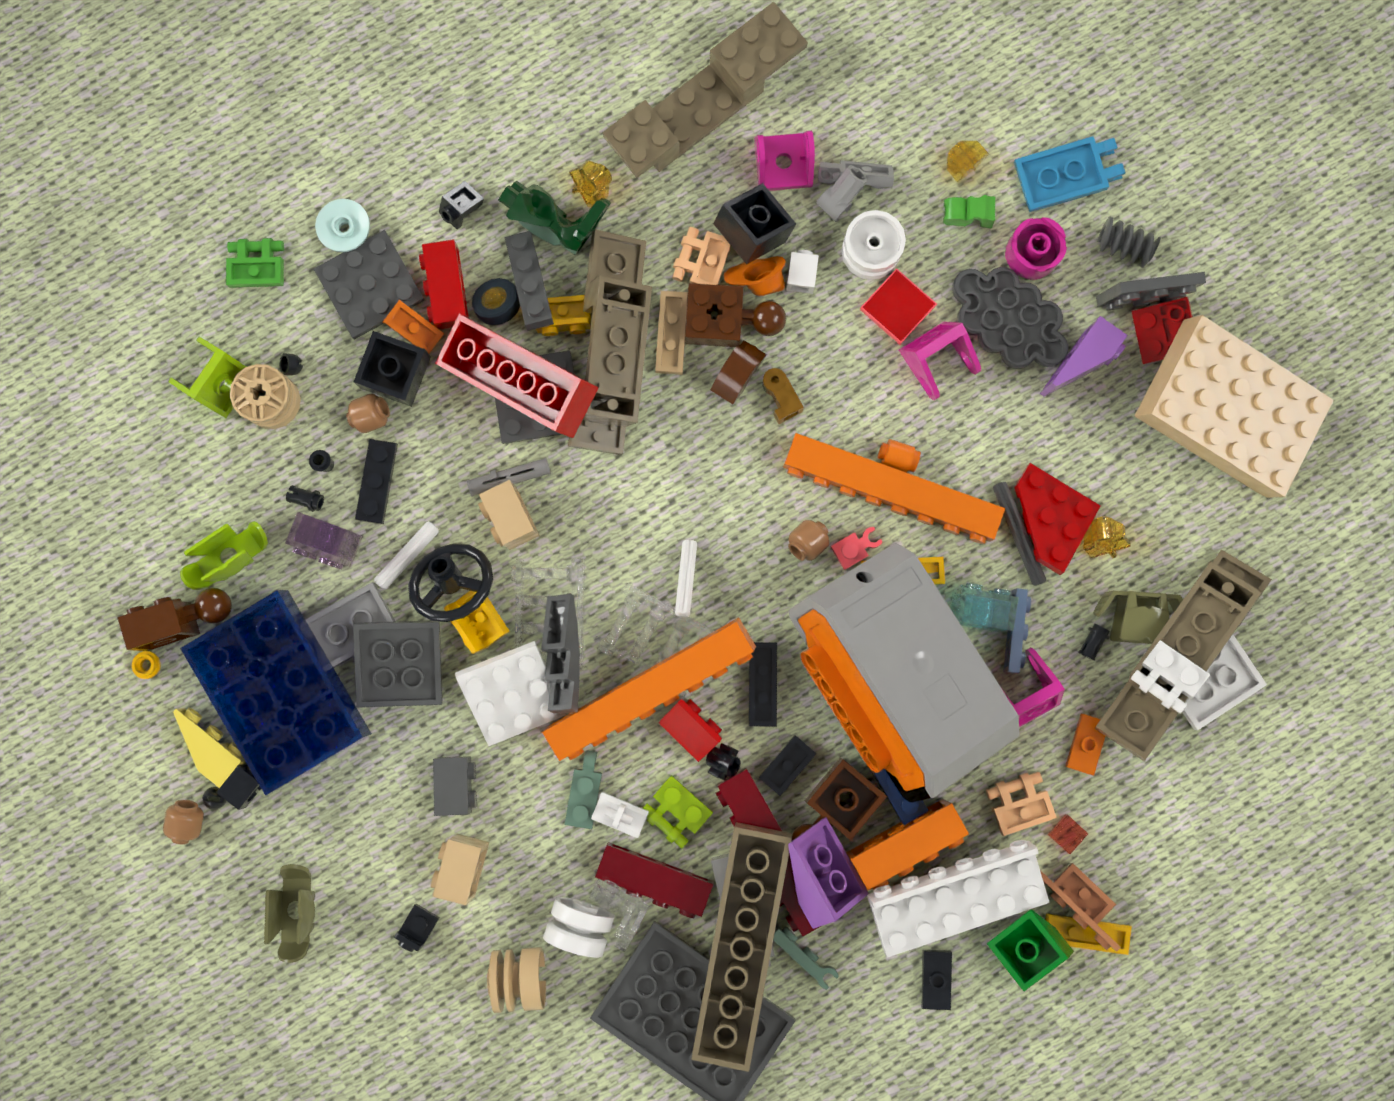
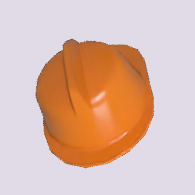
M775 256L766 259H756L748 264L743 262L729 268L724 273V280L730 285H746L756 296H765L783 291L785 282L782 269L785 266L786 260L781 256Z

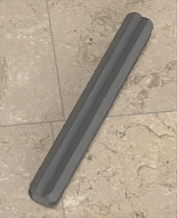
M1000 482L993 486V491L999 505L1005 508L1003 515L1031 583L1034 586L1045 583V574L1040 563L1036 561L1033 545L1006 482Z

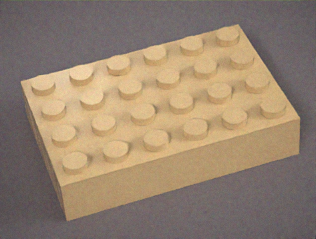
M1200 315L1185 319L1181 324L1135 417L1255 492L1267 498L1285 497L1334 400L1213 321Z

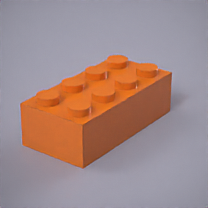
M941 799L927 807L928 812L906 825L900 822L846 852L867 890L872 888L874 890L877 887L888 885V879L897 874L899 877L905 876L914 870L913 865L922 860L924 863L930 862L939 856L938 851L947 846L949 849L955 848L964 842L963 837L969 835L952 803Z

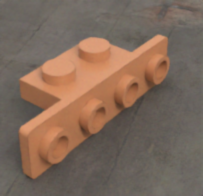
M1073 863L1054 882L1040 870L1044 885L1046 884L1053 891L1052 899L1062 908L1068 905L1075 912L1072 918L1084 929L1089 926L1097 933L1094 939L1104 949L1108 950L1111 947L1113 950L1118 951L1121 947L1097 925L1116 904Z

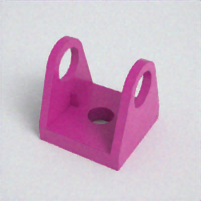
M812 130L797 134L756 135L754 137L758 185L763 183L769 191L813 187L815 146ZM780 156H786L791 160V165L785 169L779 168L776 164V159Z
M943 321L898 350L932 400L938 399L940 393L925 359L951 343L972 374L976 375L981 371L980 362L963 323Z
M1032 647L1025 650V654L1040 679L1043 689L1016 704L1008 698L1019 715V727L1059 706L1065 690L1058 678Z

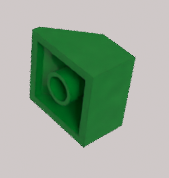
M1032 909L987 943L1024 992L1066 961L1074 952L1058 930Z

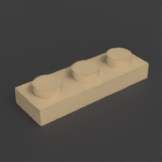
M661 291L655 373L683 375L688 292Z

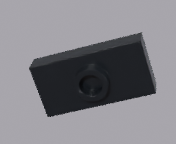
M794 735L761 773L759 778L781 796L817 753Z
M922 950L921 1008L951 1010L952 952L946 950Z

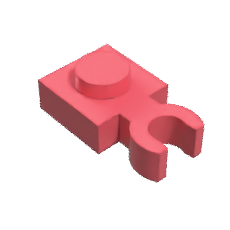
M874 527L867 528L860 539H858L854 532L830 546L844 570L868 557L869 555L865 550L867 547L876 548L882 544L883 541L881 539L877 542H870L868 539L869 533L875 530Z

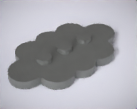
M1007 267L995 268L987 276L976 269L963 270L956 276L952 284V292L957 301L962 304L958 312L957 321L963 323L969 335L978 336L979 344L984 351L1000 353L1002 361L1013 369L1025 368L1033 361L1044 367H1054L1066 358L1069 346L1066 338L1058 332L1063 323L1062 311L1056 303L1042 300L1041 292L1036 285L1020 283L1018 275Z

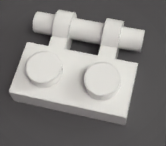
M1160 640L1142 663V666L1151 671L1150 674L1146 676L1137 670L1131 677V680L1140 685L1139 689L1143 692H1150L1163 701L1161 703L1168 709L1171 707L1181 714L1187 704L1178 698L1180 694L1183 693L1192 700L1210 674ZM1159 677L1173 687L1170 692L1156 683Z

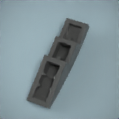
M574 595L547 596L541 650L547 653L544 680L551 683L548 711L554 714L578 712L580 652Z

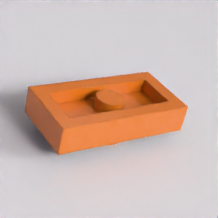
M401 300L396 303L383 321L384 324L412 345L425 349L428 354L444 335L442 331Z
M1080 714L1065 767L1094 776L1105 740V735L1095 729L1101 719Z

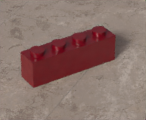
M610 842L606 845L595 878L600 879L599 884L605 887L615 889L617 885L627 889L626 894L641 899L644 895L652 898V903L666 909H668L669 905L680 909L679 913L693 919L696 915L702 917L713 887V881Z

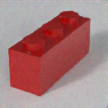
M454 239L422 244L423 254H419V261L422 271L426 270L427 280H423L425 296L430 297L431 306L427 307L429 322L433 323L439 330L452 328L459 314L469 318L458 245Z

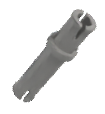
M545 457L541 460L498 472L492 470L488 475L471 480L468 479L467 485L470 495L473 497L508 480L516 484L543 475H549L551 471Z

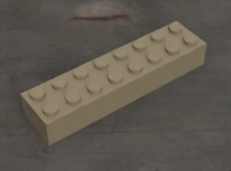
M738 822L735 823L691 1060L746 1072L750 1070L788 862V844L792 840V833Z

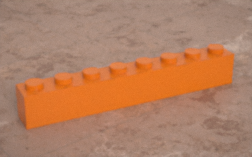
M795 433L783 468L788 469L787 474L802 479L805 475L814 478L813 483L818 486L829 488V485L839 487V492L849 497H855V494L866 497L865 502L878 507L882 503L892 507L891 511L896 514L907 516V513L918 516L917 521L933 525L936 522L944 525V531L959 535L961 531L969 534L971 541L980 544L995 540L1005 508L798 433Z
M738 617L578 708V712H571L550 724L542 733L559 761L566 757L572 760L584 752L583 748L587 745L592 744L595 747L608 739L606 735L615 730L618 734L632 725L630 721L640 717L643 720L656 712L654 708L663 703L666 707L680 698L678 694L688 690L691 693L704 685L702 681L712 676L713 679L722 676L728 672L727 667L735 662L738 665L747 662L753 657L751 653L754 652L756 645Z

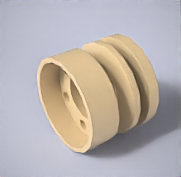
M254 364L245 367L235 376L230 389V399L233 408L240 416L264 429H278L286 426L295 418L300 409L301 397L297 386L291 379L269 365ZM266 392L265 396L258 398L259 393Z
M542 947L523 948L519 962H516L512 949L506 950L504 959L501 950H493L491 952L487 973V988L494 1013H501L505 1003L508 1012H513L517 998L521 999L524 1011L543 1010L545 1008L546 981H539V967H545Z

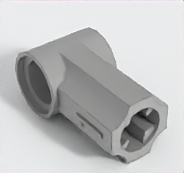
M853 165L848 166L836 183L820 196L816 204L835 222H838V217L844 211L848 212L853 205L851 202L868 182L866 174L860 168H856Z

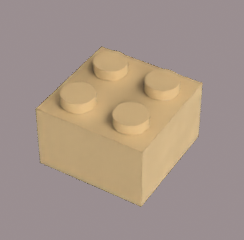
M510 480L479 494L482 500L481 503H478L484 518H487L489 522L492 521L494 527L490 531L496 543L500 544L501 547L505 546L512 550L540 536L517 487Z
M460 834L449 838L446 843L443 842L438 856L442 863L439 871L435 870L431 881V888H435L432 897L462 905H467L475 898L489 842Z

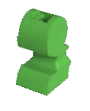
M983 195L979 198L970 196L967 199L962 197L945 199L943 223L945 225L965 227L972 224L974 220H979L980 227L992 228L995 222L996 196Z

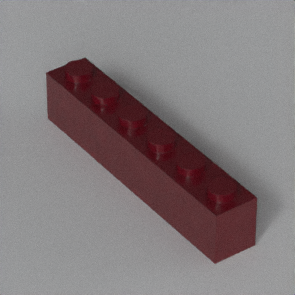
M747 768L717 784L719 791L715 794L723 808L727 805L730 807L733 816L729 818L733 826L738 822L782 831ZM789 853L779 907L785 905L790 914L786 919L793 932L799 930L802 937L817 928L813 929L798 903Z

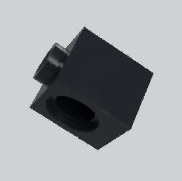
M253 764L238 765L216 793L237 810L247 808L257 795L256 790L260 791L267 780L262 777L264 773Z

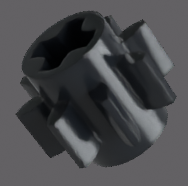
M721 743L720 748L714 747L706 757V764L710 767L708 773L722 780H726L727 776L733 777L736 775L741 765L740 758L736 757L739 751Z

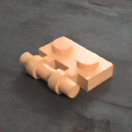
M689 227L687 235L683 236L681 246L683 247L679 258L675 259L673 265L675 270L672 278L682 281L685 272L692 273L690 283L718 285L731 245L724 236L709 231L706 232L704 241L697 239L699 230ZM693 250L700 251L696 263L689 261Z
M1040 772L1030 775L1024 773L1019 775L1018 779L1007 783L1001 781L995 783V787L986 789L989 800L998 797L1001 799L1002 805L994 807L992 810L1002 836L1057 818L1048 792L1043 790L1036 793L1033 786L1043 782ZM1023 789L1026 797L1012 801L1010 793Z

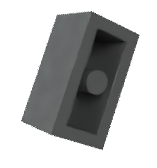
M471 756L437 757L433 759L434 816L469 815L472 813V808H476L477 792L472 791L471 780L476 779V763L471 762Z

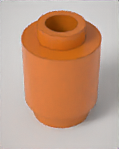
M889 439L887 444L882 443L878 452V458L882 459L881 464L906 473L908 471L915 472L921 452L915 450L914 446Z

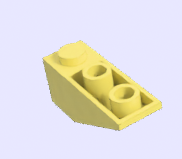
M183 708L174 710V716L197 770L220 788L238 765L248 762L249 759L243 755L245 750L234 742L230 744L219 743L218 741L224 734L213 725H209L205 731L201 729L197 724L202 719V716L194 709L188 708L186 710Z

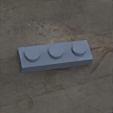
M1016 588L1011 590L1003 672L1020 673V668H1024L1026 655L1025 652H1022L1023 641H1026L1028 636V624H1025V615L1029 613L1031 608V597L1028 596L1027 589Z

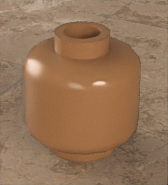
M367 394L350 402L346 418L352 428H356L364 434L384 427L390 416V410L382 397H378L375 394Z
M803 521L789 534V550L799 560L812 561L816 559L829 546L828 529L819 521Z
M176 801L165 812L164 835L170 838L173 843L181 845L198 838L203 824V810L194 801Z

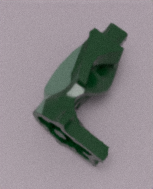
M515 181L511 186L508 185L498 199L499 202L509 208L506 214L509 220L518 221L535 236L552 245L563 246L573 255H577L587 242L611 204L609 200L601 198L582 217L572 222L566 219L567 214L555 204L552 196L543 187L535 184L527 188L520 182Z

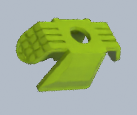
M256 521L249 523L247 529L237 535L229 524L223 525L184 551L185 556L205 557L195 563L184 566L180 571L181 580L187 587L193 590H200L209 587L216 581H225L229 577L234 576L254 561L252 557L266 549L268 540L264 530ZM226 548L235 549L237 554L225 563H222L220 558L222 551Z

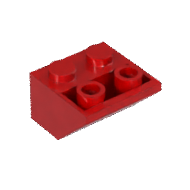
M681 698L658 723L699 762L722 740V737L719 735L722 729L711 718L705 721L699 715L702 709L689 698L685 701Z

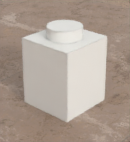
M808 250L791 252L786 291L813 294L819 255H813V252Z

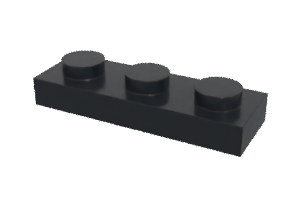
M369 439L355 520L384 524L398 447L397 443Z
M754 642L756 648L751 653L753 657L749 660V726L777 727V642Z

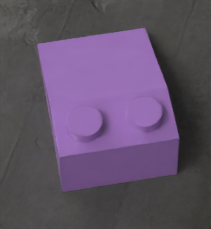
M1099 316L1086 328L1040 394L1045 397L1097 370L1103 364L1108 366L1125 349L1126 346L1122 343L1128 335Z
M826 817L788 844L798 903L813 929L837 921L869 894Z

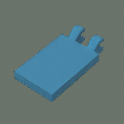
M1094 136L1015 159L1014 165L1029 212L1108 190V182L1122 179V175L1126 173L1123 163L1104 169L1100 158L1115 153L1114 150L1118 148L1115 138L1096 143Z

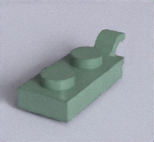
M586 750L583 769H574L564 825L593 829L594 820L591 817L597 805L602 778L601 772L594 771L598 752Z
M776 925L773 940L814 977L823 989L827 990L829 986L823 981V977L825 974L830 973L837 979L839 975L836 969L832 966H820L816 962L819 957L808 946L802 949L795 942L798 937L788 927L785 926L782 930Z

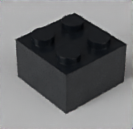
M763 183L724 203L713 223L746 264L786 243L796 226V222Z
M373 331L353 382L365 391L412 407L431 356L423 348Z

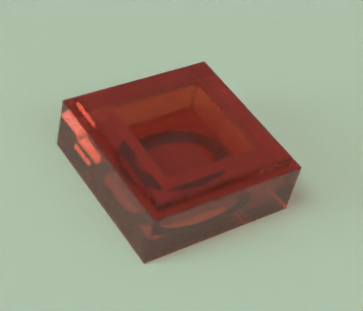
M1065 814L1047 835L1068 854H1071L1088 833L1068 814Z

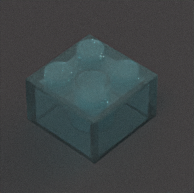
M966 583V586L961 585V588L953 590L950 609L961 626L999 633L1014 630L1019 597L1010 596L1011 591L994 588V591L988 590L987 592L982 591L983 586Z

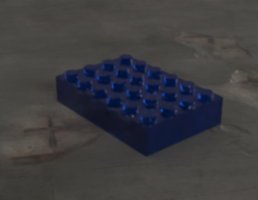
M276 590L180 648L265 796L279 790L372 734L288 590Z

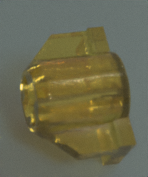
M961 140L948 152L947 171L959 183L969 173L975 171L976 167L980 165L989 153L978 141Z
M586 161L579 168L569 171L576 185L572 189V193H580L587 207H592L597 200L608 197L612 175L607 167L592 161Z
M1107 516L1094 519L1084 536L1083 549L1091 558L1105 554L1116 558V551L1131 547V543L1125 535V526Z

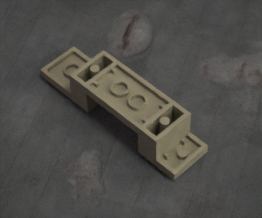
M773 1L710 50V65L652 108L644 100L602 132L603 137L636 178L652 166L660 172L764 92L765 79L807 48L808 42Z
M596 229L592 232L583 312L592 314L585 380L599 388L574 438L569 437L568 447L622 455L624 452L626 427L638 423L652 286L642 284L646 250L645 240Z
M1221 549L1214 561H1210L1141 658L1130 674L1128 682L1095 729L1145 762L1178 715V712L1171 707L1168 709L1161 704L1163 701L1150 692L1145 693L1139 689L1140 685L1131 680L1133 674L1137 670L1146 676L1150 674L1151 671L1142 666V663L1160 640L1207 672L1272 579ZM1160 677L1157 679L1156 683L1170 692L1173 689L1170 684ZM1183 693L1178 697L1184 703L1189 699Z

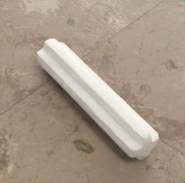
M426 522L374 578L375 583L382 589H387L439 533L438 528L431 522Z
M684 540L682 542L675 614L678 617H688L690 615L697 542L694 540Z

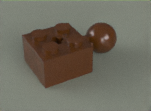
M689 283L685 344L739 347L741 325L753 326L763 336H774L783 330L786 324V313L781 305L773 301L762 302L754 310L742 309L743 286ZM714 311L718 313L717 320L711 319L710 314Z
M208 588L199 593L193 604L184 602L180 598L172 600L171 597H164L153 601L154 606L144 608V606L133 607L126 610V615L117 618L126 649L150 651L199 635L198 619L210 624L224 621L232 610V602L225 591L218 588Z
M839 758L804 800L820 816L813 824H803L796 828L792 834L791 841L825 817L831 827L834 826L849 840H852L887 796L844 759ZM849 791L851 802L849 804L843 802L840 805V794L842 792L846 794Z

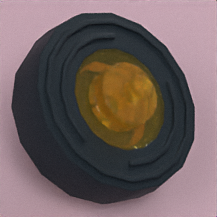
M496 278L483 283L476 289L472 297V308L478 319L485 324L493 326L510 321L520 308L516 286L507 279Z

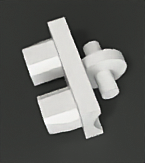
M602 792L591 819L638 838L649 811Z

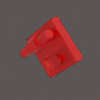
M1189 297L1131 311L1142 363L1148 364L1164 359L1183 321L1193 317Z

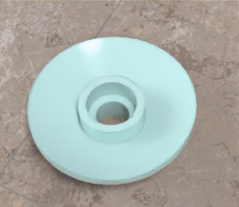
M349 199L333 200L326 204L318 213L315 223L316 234L322 244L328 249L336 252H349L361 246L366 240L370 230V220L364 208L357 202ZM348 224L349 230L344 233L341 232V226Z

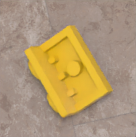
M585 295L548 298L554 324L537 328V333H542L543 336H556L559 334L558 332L569 331L570 334H583L587 329H591V313L583 312Z
M467 592L457 601L446 605L444 610L449 611L460 608L469 602L477 592ZM488 596L474 612L462 619L450 621L461 635L464 645L472 654L488 648L510 632Z

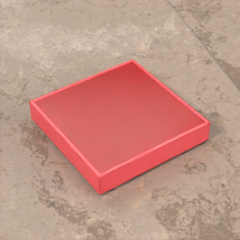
M896 268L861 306L860 310L901 345L935 308L937 303Z

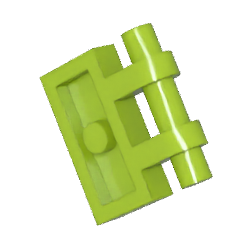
M672 775L653 795L660 803L659 807L655 810L648 803L643 807V809L649 811L646 821L651 826L656 825L667 835L665 838L670 843L675 842L681 849L689 841L681 832L687 827L695 834L713 814L705 804ZM667 810L679 820L675 827L662 816Z

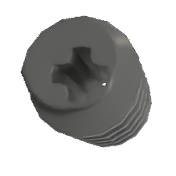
M1109 216L1097 242L1101 243L1100 251L1103 252L1107 246H1110L1111 256L1120 250L1121 260L1130 254V263L1133 264L1138 258H1141L1140 267L1144 268L1153 258L1161 237L1154 241V234L1151 232L1144 237V230L1141 228L1133 234L1134 226L1131 224L1123 230V221L1119 220L1113 225V217Z

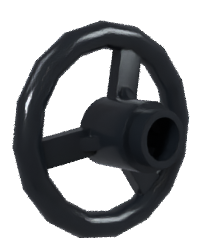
M453 543L438 547L425 555L413 569L408 583L409 600L418 614L431 621L450 622L462 619L477 610L489 595L494 580L492 564L484 552L469 544ZM452 555H467L476 560L481 567L482 581L464 577L453 562ZM428 569V575L435 585L421 599L419 585L423 574ZM460 589L477 592L469 602L460 608L449 611L432 609L433 605L443 594H453Z

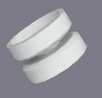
M867 211L855 217L847 228L841 250L843 262L849 271L857 277L867 280L880 279L891 273L904 251L906 239L903 227L895 217L883 211Z
M556 897L551 914L558 921L548 922L543 939L557 948L577 955L594 958L602 957L607 940L601 934L610 932L615 915L590 903L572 898Z

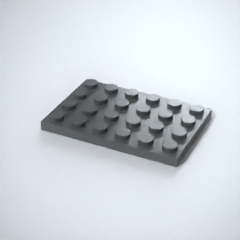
M654 921L592 1013L590 1019L705 1100L743 1101L796 1019L763 996L749 1072L691 1060L710 958Z

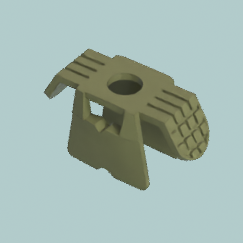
M1113 590L1103 594L1093 614L1097 617L1102 615L1113 598L1118 597L1110 640L1113 642L1152 644L1170 619L1168 602L1175 612L1183 599L1181 595ZM1156 600H1159L1158 608L1156 605Z
M288 864L280 868V874L283 878V891L266 890L264 944H270L281 931V944L277 952L278 958L282 962L293 963L303 959L309 949L310 933L315 925L313 923L315 918V891H311V873L309 869L301 865ZM293 901H298V919H292L287 912L289 904Z

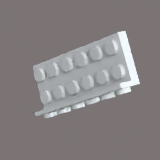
M1017 840L1012 842L1010 847L1001 850H987L981 857L975 859L963 858L958 860L954 866L933 868L927 875L921 877L910 876L901 880L900 884L891 887L883 885L875 888L873 893L867 894L886 957L888 958L1049 903L1036 854L1039 853L1038 848L1030 841Z

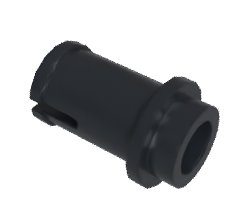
M316 450L309 457V464L315 471L330 472L334 468V461L330 454L324 450Z
M294 485L289 487L288 490L293 493L287 492V502L307 507L311 512L319 511L322 508L324 496L319 491L311 492Z
M1094 623L1092 628H1088L1090 633L1078 651L1079 654L1095 661L1105 639L1109 640L1110 638L1108 636L1109 630Z

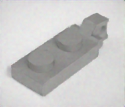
M840 160V164L820 162L818 182L832 184L839 179L848 166L853 165L856 168H860L866 174L868 182L865 185H870L876 189L893 188L894 170L892 165Z

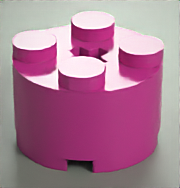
M1030 218L1023 221L1014 231L1006 245L1005 258L1009 267L1018 276L1025 279L1037 280L1049 275L1066 254L1065 232L1056 221L1050 218Z

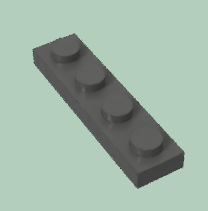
M526 231L504 237L527 331L553 325L554 322L532 233Z

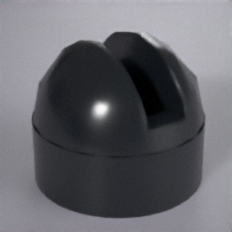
M283 353L279 363L281 373L291 376L299 374L303 368V365L299 364L302 362V359L295 354Z
M211 787L204 792L202 799L203 804L207 808L214 810L225 805L226 800L216 793L220 789L219 787ZM207 797H220V802L208 801Z

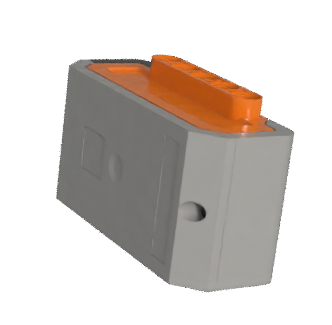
M894 543L789 610L792 623L808 646V649L801 653L802 663L866 765L875 773L885 769L906 801L913 803L937 796L1020 736L1019 715L917 556L903 546Z

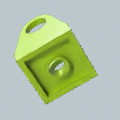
M199 336L196 341L214 352L213 356L190 389L172 377L168 382L194 400L227 418L233 409L230 399L231 384L235 376L246 366ZM225 380L224 384L219 388L221 382Z

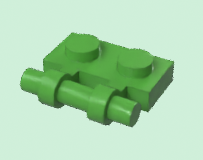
M263 238L262 241L238 239L237 242L227 243L228 252L237 253V258H226V285L229 288L284 286V260L281 257H273L274 252L284 251V242L282 240L273 241L272 238ZM249 252H261V257L249 258Z

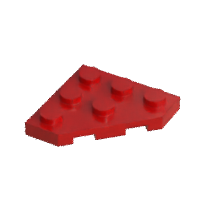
M1029 463L1014 487L1017 498H1020L1024 511L1022 516L1028 535L1031 534L1036 561L1058 575H1062L1101 505L1032 463Z

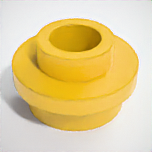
M150 651L138 653L132 661V671L141 679L153 678L161 668L159 657ZM145 660H149L151 663L149 670L143 669L142 665Z

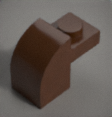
M744 340L730 354L710 390L729 403L734 404L767 354Z

